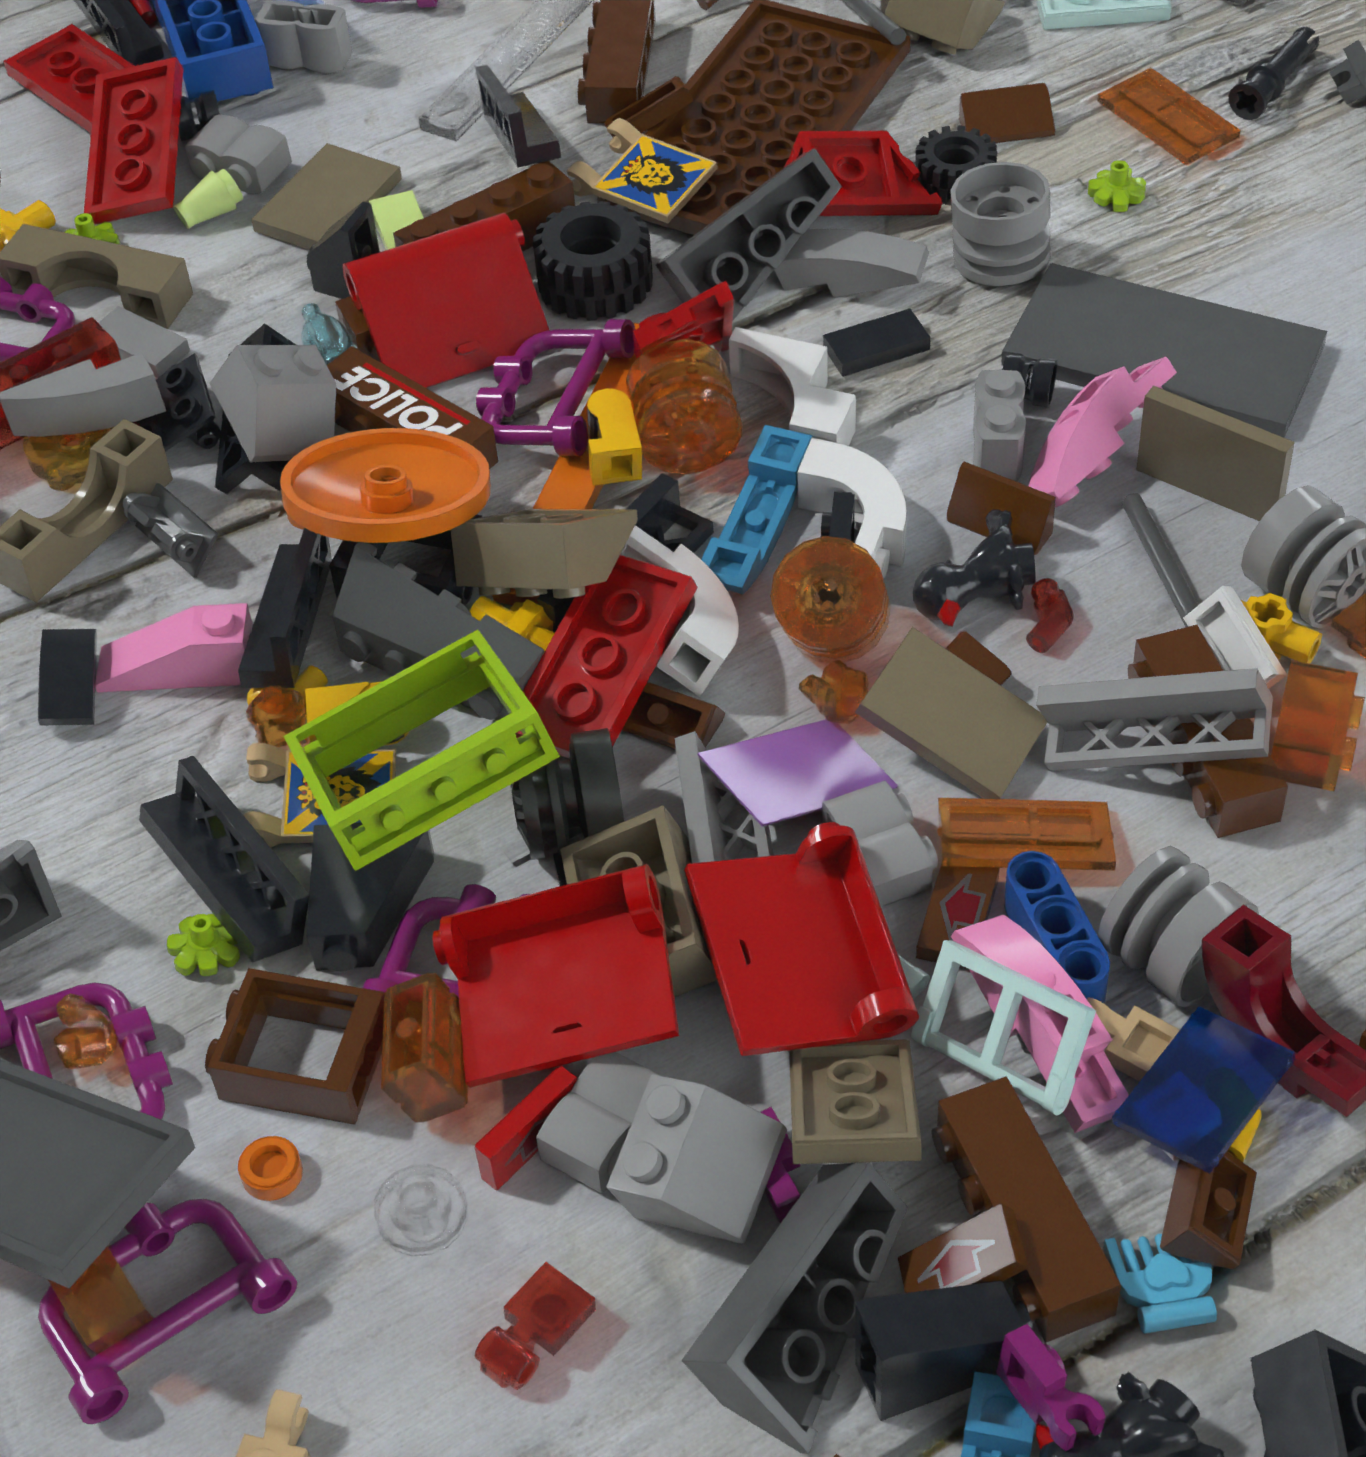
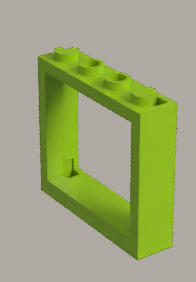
M478 629L283 736L331 831L355 871L560 757L539 714ZM475 645L481 654L479 656L475 652L463 659L460 653ZM488 687L492 688L508 711L509 715L341 807L326 778ZM521 730L523 735L519 738H516L515 733ZM314 734L317 740L302 748L300 741ZM360 820L363 825L353 830L351 824Z

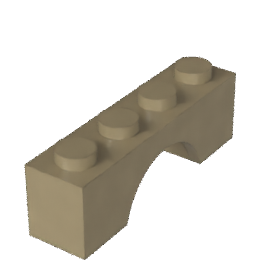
M23 224L0 252V273L2 278L11 285L13 293L23 295L32 284L45 286L51 291L53 297L75 288H107L120 295L124 309L166 329L170 327L193 295L185 259L27 224Z
M123 419L90 448L89 464L84 481L74 498L62 510L46 518H36L19 509L0 526V584L37 603L129 520L125 516L123 500L130 493L151 495L156 483L166 487L173 478L161 437Z

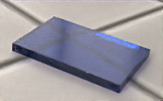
M1198 1006L1126 1100L1116 1109L1115 1114L1112 1116L1113 1124L1210 1174L1214 1167L1218 1166L1220 1159L1288 1068L1293 1065L1295 1052Z

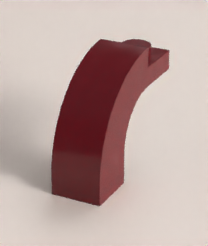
M1243 904L1202 938L1203 968L1214 1002L1229 1029L1242 1047L1275 1082L1295 1098L1300 1097L1308 1090L1342 1115L1348 1117L1366 1101V1050L1327 1024L1304 998L1296 983L1291 966L1292 936Z

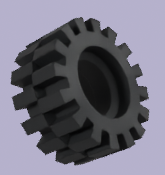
M957 125V131H951L950 126L942 127L941 134L934 129L928 132V138L923 136L919 140V145L916 146L915 166L920 171L918 180L930 195L937 192L942 199V204L947 205L948 199H951L950 190L959 176L969 169L983 164L997 163V145L995 141L991 142V137L987 133L980 136V130L972 128L970 132H965V126Z

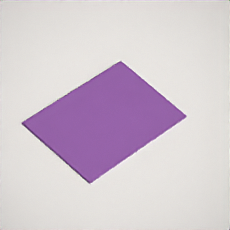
M834 718L697 754L762 827L822 810V802L884 780L892 789L898 787Z

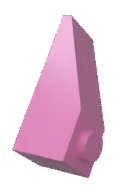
M248 604L193 606L101 646L95 681L96 691L117 692L241 685L238 669L253 627Z

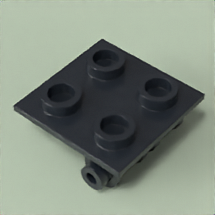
M193 353L179 364L171 366L165 374L156 379L166 412L132 422L160 436L165 452L187 437L204 449L216 446L220 438V428L213 421L216 416L207 390L206 381L204 380L198 357Z

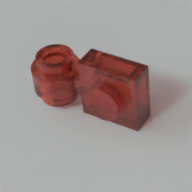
M545 1262L503 1306L505 1320L512 1325L507 1330H503L499 1326L492 1328L478 1344L475 1351V1359L481 1363L480 1371L502 1388L509 1385L515 1390L522 1388L532 1378L539 1366L540 1357L534 1353V1345L537 1343L554 1356L596 1310L595 1297L548 1262Z

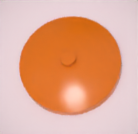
M410 428L361 430L322 440L296 454L285 465L280 478L282 504L284 510L293 521L323 536L365 543L415 540L451 530L477 515L488 502L491 491L489 464L479 450L469 443L450 435Z

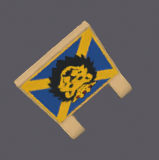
M618 118L607 128L609 134L616 135L609 142V147L612 151L623 153V155L603 176L599 175L592 167L582 161L572 164L567 170V175L575 178L573 180L574 195L586 196L593 194L668 224L717 170V162L641 134L629 122Z
M266 743L251 744L247 749L246 756L247 763L249 764L248 774L251 780L254 782H267L285 775L282 819L256 811L247 812L243 816L270 848L281 843H313L314 825H328L291 750H284ZM376 749L326 777L341 807L396 777V749Z

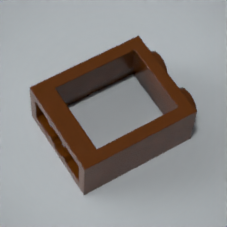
M248 968L240 990H233L228 999L226 1023L220 1038H215L211 1041L206 1054L205 1069L207 1074L211 1076L218 1099L355 1125L392 1026L384 992ZM267 1016L345 1029L326 1081L248 1066Z

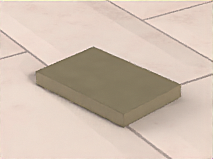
M326 143L251 219L254 232L310 250L312 245L316 244L333 224L363 201L369 203V200L385 197L402 180L400 166Z
M1153 386L1144 398L1136 470L1260 521L1271 507L1286 494L1295 442Z
M914 627L910 629L855 711L862 718L992 805H995L1002 797L1047 724L1040 711Z
M869 1040L789 1050L793 1164L922 1161L921 1134L910 1040Z

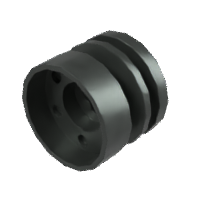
M608 728L572 733L569 742V760L558 761V759H555L510 785L517 830H519L530 851L531 860L545 858L541 832L555 831L558 853L561 855L560 849L569 845V828L580 826L584 838H587L624 822L617 770Z

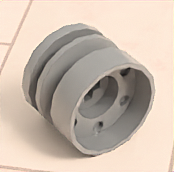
M997 162L969 169L955 180L950 192L951 215L954 227L952 230L954 265L962 276L978 284L1006 286L1016 285L1033 279L1045 270L1051 258V232L1049 227L1050 188L1049 182L1043 174L1025 164Z
M1309 485L1296 488L1279 499L1253 530L1243 551L1241 567L1244 576L1265 592L1286 599L1288 609L1299 613L1301 618L1311 626L1322 629L1334 625L1348 615L1366 596V524L1354 516L1345 517L1343 507L1318 489Z
M1168 846L1157 850L1142 861L1125 879L1111 899L1101 919L1098 937L1105 950L1112 955L1121 956L1122 963L1134 970L1147 967L1146 976L1148 983L1177 1005L1188 1007L1199 1002L1210 993L1203 968L1202 938L1243 904L1257 914L1259 912L1258 906L1229 885L1220 881L1209 885L1210 879L1207 869L1194 862L1191 863L1190 857L1179 849Z

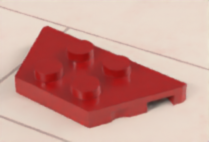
M799 131L785 167L802 154L815 148L842 186L819 216L939 214L942 207L941 197L937 192L931 195L918 180L920 171L910 159L902 155L899 145L888 131Z
M727 281L715 285L667 313L654 314L639 323V328L633 331L634 355L642 374L669 365L691 361L696 357L694 352L712 345L716 353L729 350V338L732 335L734 297Z

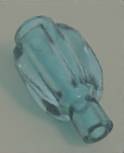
M311 303L303 307L301 314L305 322L301 333L302 345H316L326 365H328L352 346L351 338L342 323L330 315L322 314L317 304Z

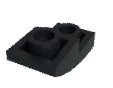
M42 629L38 687V721L40 726L94 725L97 657L96 629Z

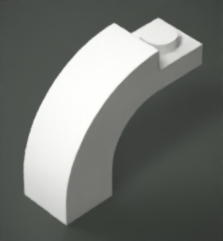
M811 438L797 472L798 508L820 513H832L834 492H852V494H855V528L859 533L848 559V595L869 599L876 579L884 580L889 564L903 566L906 550L907 513L903 491L892 473L870 455L844 444Z
M634 526L620 555L692 576L698 587L671 637L669 646L661 656L656 667L700 697L736 644L739 633L736 608L720 579L691 550L680 544L673 552L646 532Z

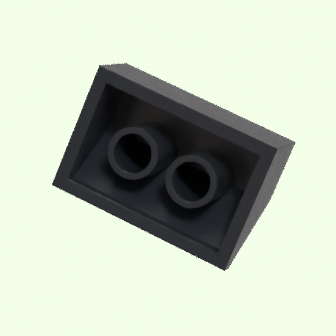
M1315 1329L1250 1358L1255 1383L1253 1398L1256 1408L1260 1413L1266 1446L1264 1457H1366L1365 1353Z

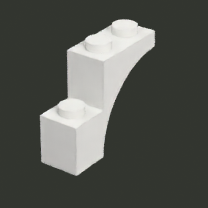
M735 327L729 338L731 376L752 382L777 398L791 417L789 430L812 435V438L849 446L856 431V395L825 388L828 383L827 346Z

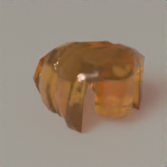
M835 660L824 668L821 678L812 674L799 683V690L810 702L816 704L817 710L821 715L825 716L827 721L850 724L860 716L855 711L867 695L868 676L864 671L847 667L842 661Z
M268 686L249 704L246 710V718L255 729V737L258 743L283 747L288 745L283 736L303 726L307 718V712L303 696L300 692L281 686ZM308 737L300 741V744L308 743Z
M71 993L64 996L57 1003L56 1012L62 1024L68 1028L62 1030L53 1039L59 1058L67 1069L102 1065L117 1048L118 1038L112 1021L93 1004L85 1000L83 996Z

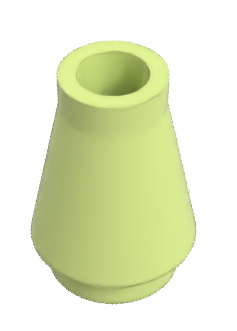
M221 169L217 173L210 171L173 208L183 225L190 229L198 223L236 210V204L243 200V195L234 179L225 169Z

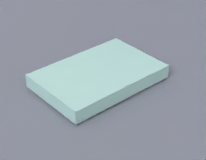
M1036 0L1043 30L1170 20L1171 15L1169 0Z

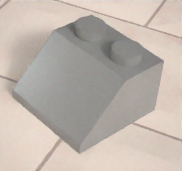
M236 345L210 382L250 462L290 461L305 448L334 437L336 382L316 345Z
M652 1074L606 1188L636 1219L745 1244L787 1128L775 1119L708 1085Z

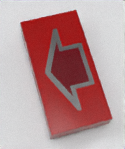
M562 1065L559 1068L557 1067L475 1144L481 1179L497 1191L539 1151L536 1139L538 1132L555 1106L572 1091L577 1081L575 1075Z

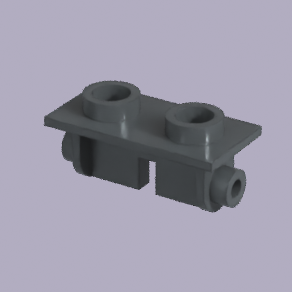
M156 483L151 495L144 493H130L123 500L125 516L130 521L136 522L135 526L192 577H197L219 534L160 483Z

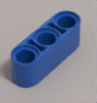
M1027 851L1014 856L1008 863L1004 899L1006 915L1026 930L1054 957L1075 982L1086 999L1088 997L1094 998L1105 1004L1111 963L1108 953L1058 864L1052 857L1043 852Z

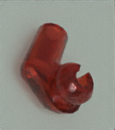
M1050 578L1037 581L1032 586L1030 593L1033 600H1035L1033 607L1039 622L1027 634L1026 640L1030 647L1038 653H1046L1070 627L1074 619L1073 610L1066 593L1059 589V585L1054 579Z

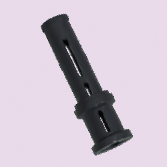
M1304 26L1298 28L1266 63L1256 64L1248 71L1246 81L1238 82L1230 90L1228 95L1229 105L1237 116L1246 120L1257 119L1265 112L1267 102L1274 101L1282 94L1285 88V80L1319 46L1318 36L1313 38L1309 44L1307 42L1315 33L1313 29Z

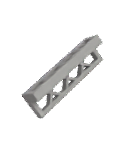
M1258 668L1038 686L1036 706L1049 724L1044 764L1049 771L1268 757L1273 696ZM1255 718L1253 739L1229 741L1221 734L1236 719ZM1195 722L1203 729L1187 744L1173 745L1165 738L1181 723ZM1141 726L1148 733L1131 748H1118L1111 742L1127 727ZM1088 730L1094 736L1079 751L1063 752L1065 732Z
M694 731L674 738L692 863L732 860L737 857L744 846L757 851V857L774 856L769 825L762 827L751 814L747 816L738 830L724 824L725 819L737 803H741L724 784L718 782L717 776L697 755L699 752L707 751L697 733Z

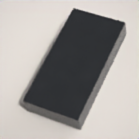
M911 308L824 334L823 346H827L828 356L841 376L844 377L930 350L931 337Z

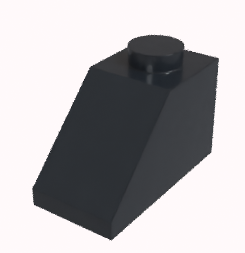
M364 201L333 224L320 240L310 248L307 254V267L310 270L314 291L340 299L350 297L343 274V264L380 252L371 203Z

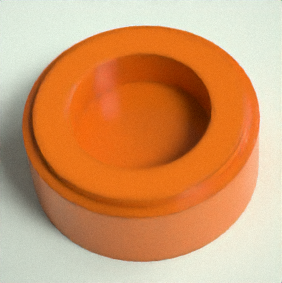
M267 1136L255 1140L244 1149L238 1161V1172L245 1190L251 1196L259 1200L273 1201L286 1197L297 1188L302 1179L303 1166L298 1150L292 1142L279 1136Z

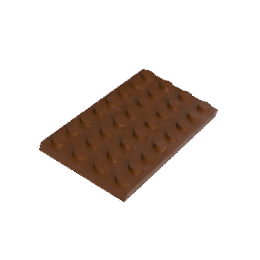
M754 0L685 84L694 102L648 129L644 134L717 162V170L668 224L629 208L628 212H636L641 216V220L692 235L697 234L785 167L799 131H851L910 52V36L906 35L902 44L894 45L872 26L769 0ZM597 196L598 203L602 201L610 202L612 206L619 205Z

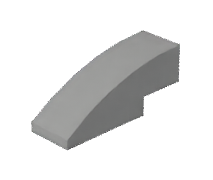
M808 229L790 249L785 259L775 269V272L785 291L827 284L833 298L920 283L929 251L926 245L870 231Z
M142 352L95 369L91 359L0 392V403L14 436H54L90 432L115 427L123 419L136 422L166 412L154 373Z

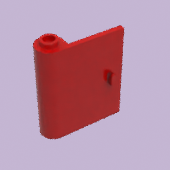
M501 213L343 264V274L349 294L355 307L358 310L362 309L382 364L428 388L494 366L498 356H514L527 339L543 331H549L521 247L525 246V239L522 228L516 219L510 221L506 213Z
M836 822L819 824L808 832L807 837L801 842L795 854L690 863L686 865L684 872L741 1056L884 1039L903 1033L918 1021L919 1014L858 839L851 827L840 825Z
M648 864L443 916L440 919V930L433 931V946L439 963L442 966L448 964L458 979L465 1083L469 1088L679 1036L661 898L655 877Z

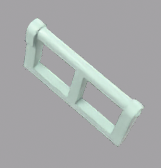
M944 940L923 1006H920L918 1010L919 1019L913 1026L911 1036L914 1041L937 1050L993 1081L1007 1076L1016 1093L1041 1105L1043 1109L1052 1114L1060 1115L1068 1105L1076 1081L1074 1076L1096 1010L953 940ZM960 965L1003 986L982 1053L939 1032ZM1023 996L1068 1018L1046 1087L1001 1064Z

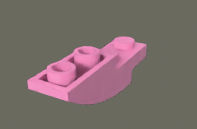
M1167 356L1139 366L1130 374L1123 366L1097 376L1089 382L1065 408L1049 432L1038 455L1029 487L1056 497L1055 507H1058L1079 493L1080 490L1077 484L1084 478L1091 479L1105 471L1112 464L1109 457L1124 445L1117 432L1133 420L1130 413L1136 407H1144L1145 395L1153 386L1163 389L1161 386L1177 373Z
M1001 915L956 930L952 934L951 938L953 941L1092 1008L1078 986L1054 957L1026 930L1007 916ZM970 970L991 1010L995 1014L1003 986ZM1023 996L1010 1037L1020 1034L1047 1083L1068 1018ZM1095 1014L1074 1076L1076 1081L1068 1105L1063 1111L1074 1133L1124 1115L1134 1104L1104 1052L1112 1038L1097 1014Z

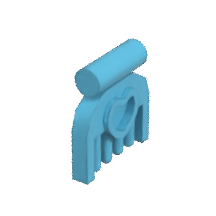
M1159 1233L1155 1236V1243L1159 1254L1155 1256L1147 1237L1141 1236L1138 1239V1245L1146 1266L1144 1270H1140L1131 1241L1129 1239L1121 1241L1120 1245L1129 1272H1126L1115 1238L1104 1240L1103 1250L1121 1284V1296L1128 1304L1139 1307L1138 1321L1143 1334L1217 1321V1310L1211 1296L1203 1297L1211 1286L1212 1264L1196 1260L1192 1262L1191 1259L1178 1256V1260L1170 1253L1160 1249L1162 1234Z

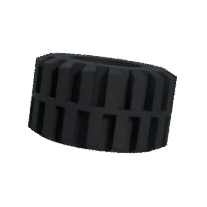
M589 201L581 202L580 205L574 207L571 205L561 208L562 212L550 214L546 217L545 223L539 224L536 229L537 235L533 236L538 290L541 293L543 302L546 305H551L553 311L558 314L567 313L568 318L576 320L584 317L587 321H597V318L606 317V319L617 317V313H627L634 309V304H641L646 299V292H650L653 285L649 228L646 222H641L639 214L628 212V207L622 205L612 206L610 202L602 201L598 204H590Z

